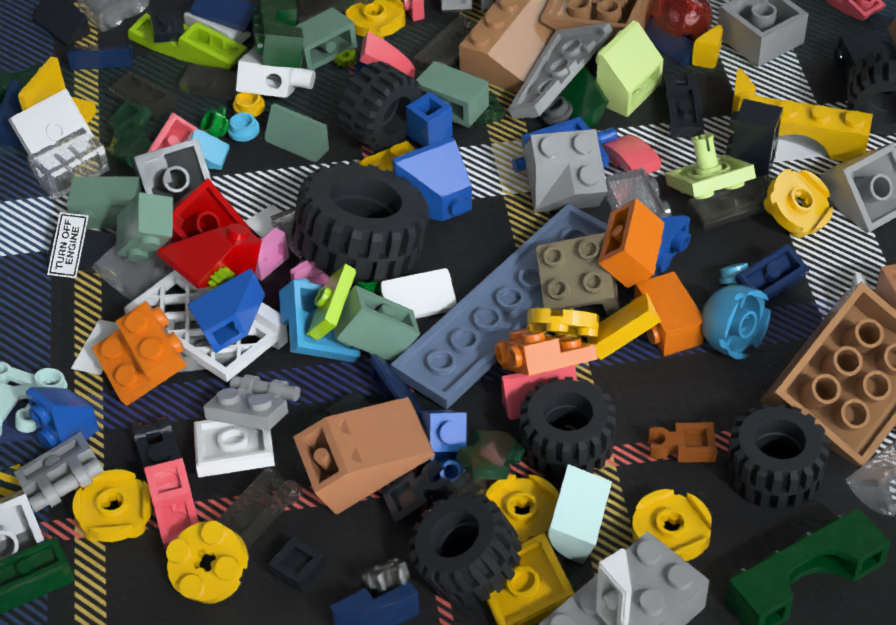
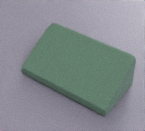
M275 103L271 106L265 131L266 142L312 162H317L329 150L326 124Z

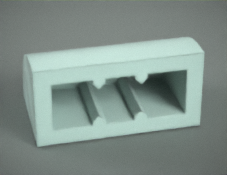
M569 464L566 468L548 537L552 546L559 553L570 560L583 564L596 545L612 481Z

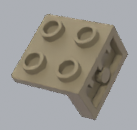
M605 232L542 244L536 247L544 308H551V311H560L592 304H603L607 315H612L621 309L616 278L598 264Z

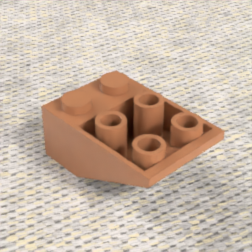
M408 397L325 417L294 436L314 493L336 515L436 456L415 408Z

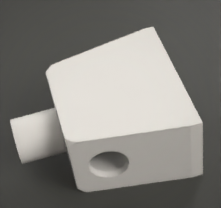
M256 45L238 61L236 91L285 98L297 87L312 89L315 82V71L262 65L261 54H256Z

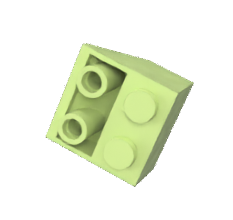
M634 20L626 28L620 30L615 38L608 45L603 46L597 53L595 60L597 64V78L595 81L609 100L606 108L628 117L662 83L663 58L641 25Z

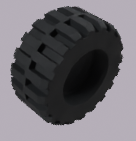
M352 162L349 165L335 163L329 168L323 166L312 172L304 179L303 184L300 185L292 224L293 240L304 258L309 262H315L316 267L324 272L328 270L334 274L346 263L356 269L353 281L362 282L363 279H368L371 282H380L384 278L388 280L394 279L410 270L420 257L430 216L427 202L417 187H412L409 180L404 177L399 178L395 176V172L390 170L383 171L378 169V166L370 164L368 166H361L359 163Z

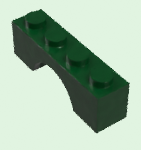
M259 0V6L253 7L254 44H256V54H261L262 65L301 68L304 37L302 28L294 27L296 26L297 19L296 1Z
M859 508L847 515L839 514L831 519L822 529L814 533L807 532L797 539L795 544L786 549L772 551L761 563L748 569L745 567L738 570L729 580L726 604L744 625H780L789 620L793 602L790 586L796 580L812 573H831L853 583L884 565L890 541Z

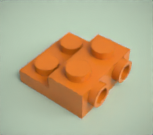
M147 301L118 319L116 323L120 329L92 347L120 401L126 406L188 366L181 355V352L185 350L184 345L174 332L169 334L165 327L170 324L169 319L158 305L152 308Z
M530 328L509 331V337L497 340L498 343L494 347L496 359L502 365V369L527 376L598 359L595 345L581 342L579 337L567 339L565 334L546 336L544 331L531 332Z

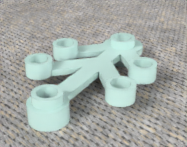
M0 362V437L2 435L3 421L18 400L27 398L26 391L31 387L67 388V382L62 372L53 368H44L37 371L34 375L13 368L5 362ZM12 381L21 385L11 386L8 383ZM29 403L26 408L19 409L15 417L16 429L25 433L33 432L37 429L35 421L28 412V409H30Z

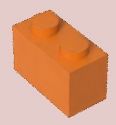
M637 198L611 211L598 264L627 288L641 281L648 280L654 275L656 270V262L662 243L661 238L665 223Z
M675 272L635 284L634 299L631 302L647 293L661 319L660 323L647 330L646 333L650 343L657 345L663 357L703 345L702 314Z

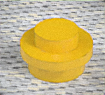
M239 92L235 97L233 109L235 114L250 113L256 117L264 111L265 102L260 94Z

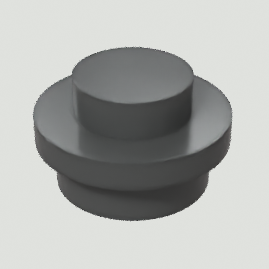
M557 96L542 113V119L548 125L565 122L572 114L573 107L564 97Z

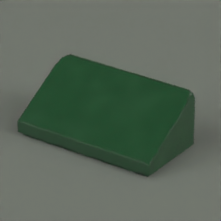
M586 65L558 95L571 103L573 107L571 117L573 119L581 117L587 126L593 127L598 125L609 103V100Z
M56 536L0 560V614L74 582L71 567Z

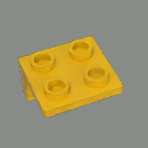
M51 56L38 69L26 86L21 89L18 97L22 111L66 89L58 58ZM71 97L86 124H88L97 113L95 103Z

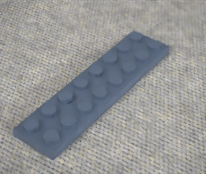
M568 203L391 363L390 367L404 383L443 408L448 409L498 362L494 350L495 344L498 343L497 340L508 338L509 331L526 328L529 308H544L536 247L542 244L606 232L607 224Z

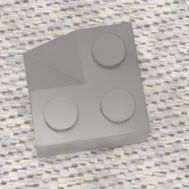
M732 0L720 6L718 25H722L723 28L722 40L759 67L804 43L809 14L790 0Z
M596 129L530 135L523 153L534 213L561 210L568 203L578 209L599 207L608 189Z

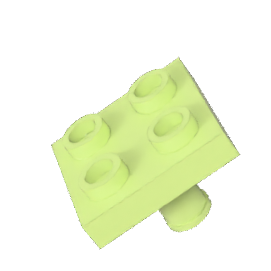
M711 133L701 134L700 139L698 136L692 138L697 163L665 173L667 186L677 189L681 193L689 194L695 199L709 198L714 195V191L722 188H740L745 185L744 181L754 179L756 175L753 164L725 154L716 156L714 135Z

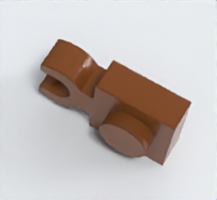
M713 422L675 423L674 432H669L662 427H652L649 429L648 442L662 443L650 445V458L663 459L669 454H677V463L716 462L717 447Z

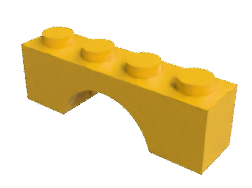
M741 94L737 111H739L744 99L783 107L779 137L790 134L810 137L823 145L828 152L830 160L844 162L866 153L873 114L831 108L823 105L799 103L791 100L773 99L759 95Z

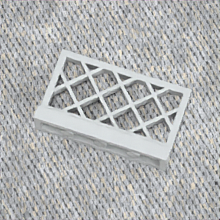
M175 270L124 307L126 315L147 301L150 306L160 305L168 319H175V322L185 321V329L168 330L169 334L174 332L185 347V350L182 352L183 354L191 356L197 360L198 364L225 382L232 379L271 346L279 350L288 342L287 325L281 324V314L262 302L248 335H256L260 340L257 343L241 344L240 339L235 345H230L217 352L237 351V359L227 367L223 366L215 360V352L211 346L194 347L190 344V336L204 335L201 328L190 329V321H196L187 304L211 290L208 287L197 289ZM175 284L186 290L184 294L166 295V291ZM185 304V311L165 312V305Z

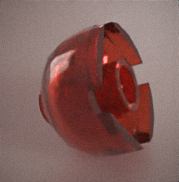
M656 0L649 18L654 17L652 23L663 31L682 38L683 33L692 34L691 40L695 41L710 30L713 12L708 0Z

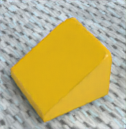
M716 25L695 40L692 65L712 69L716 67L721 51L722 25Z
M738 69L736 74L732 113L734 110H738L741 94H756V86L742 69Z

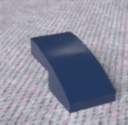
M410 581L376 599H373L368 590L364 588L329 606L332 625H398L420 615L418 592Z

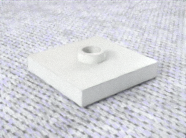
M67 89L8 119L41 177L99 146Z
M212 420L194 422L198 477L275 466L271 429L267 431Z

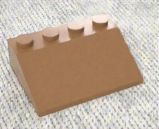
M496 0L459 45L460 71L489 81L491 85L518 93L556 31L541 22V15L549 0Z
M549 0L541 15V22L555 30L609 22L613 34L598 49L599 51L603 46L608 45L615 38L616 34L626 28L633 20L638 22L644 30L658 0Z
M863 282L846 291L760 401L763 404H769L771 407H777V403L786 404L785 408L793 409L795 406L802 409L801 413L803 415L811 414L816 418L815 424H821L825 429L824 436H827L829 439L828 449L857 467L863 468L896 425V310Z

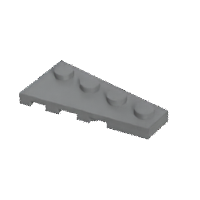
M609 22L556 30L509 106L508 111L512 118H535L540 116L613 34Z

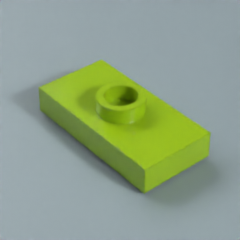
M345 263L328 278L326 285L321 288L314 300L317 308L307 335L319 340L337 326L353 283L356 269Z

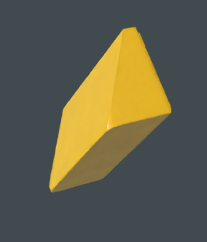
M644 293L601 321L598 326V337H587L589 344L595 345L597 357L602 360L660 323L661 319L649 295Z

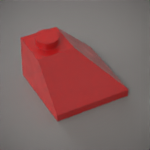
M207 178L173 204L172 238L164 246L212 229L228 227L230 224H242L248 227L249 231H251V228L209 178Z
M230 224L228 227L212 229L161 247L157 250V256L193 286L201 289L210 286L207 283L211 280L210 276L214 275V270L218 271L220 267L223 269L226 266L235 273L234 277L250 268L255 274L262 240L250 232L248 227L242 224Z

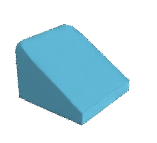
M195 129L191 139L198 138L208 169L222 170L230 149L229 144L202 130Z

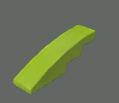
M147 13L128 29V39L170 57L207 67L231 69L247 52L246 46L197 21L191 27L183 24L185 33L179 38V41L154 43L150 15Z

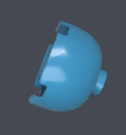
M729 285L717 290L703 305L701 311L703 320L702 333L708 344L722 354L734 359H744L749 356L742 352L751 344L757 348L768 330L771 314L770 309L765 308L763 300H768L767 295L758 289L744 285Z

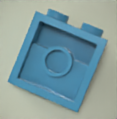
M295 279L279 291L281 324L289 325L291 352L347 362H355L361 358L359 348L346 346L336 339L334 328L319 340L307 335L317 308L314 300L324 285L310 283L307 279Z

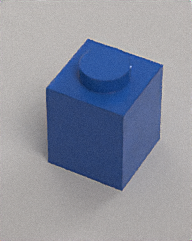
M428 92L406 106L407 136L422 147L453 136L452 107L433 93Z

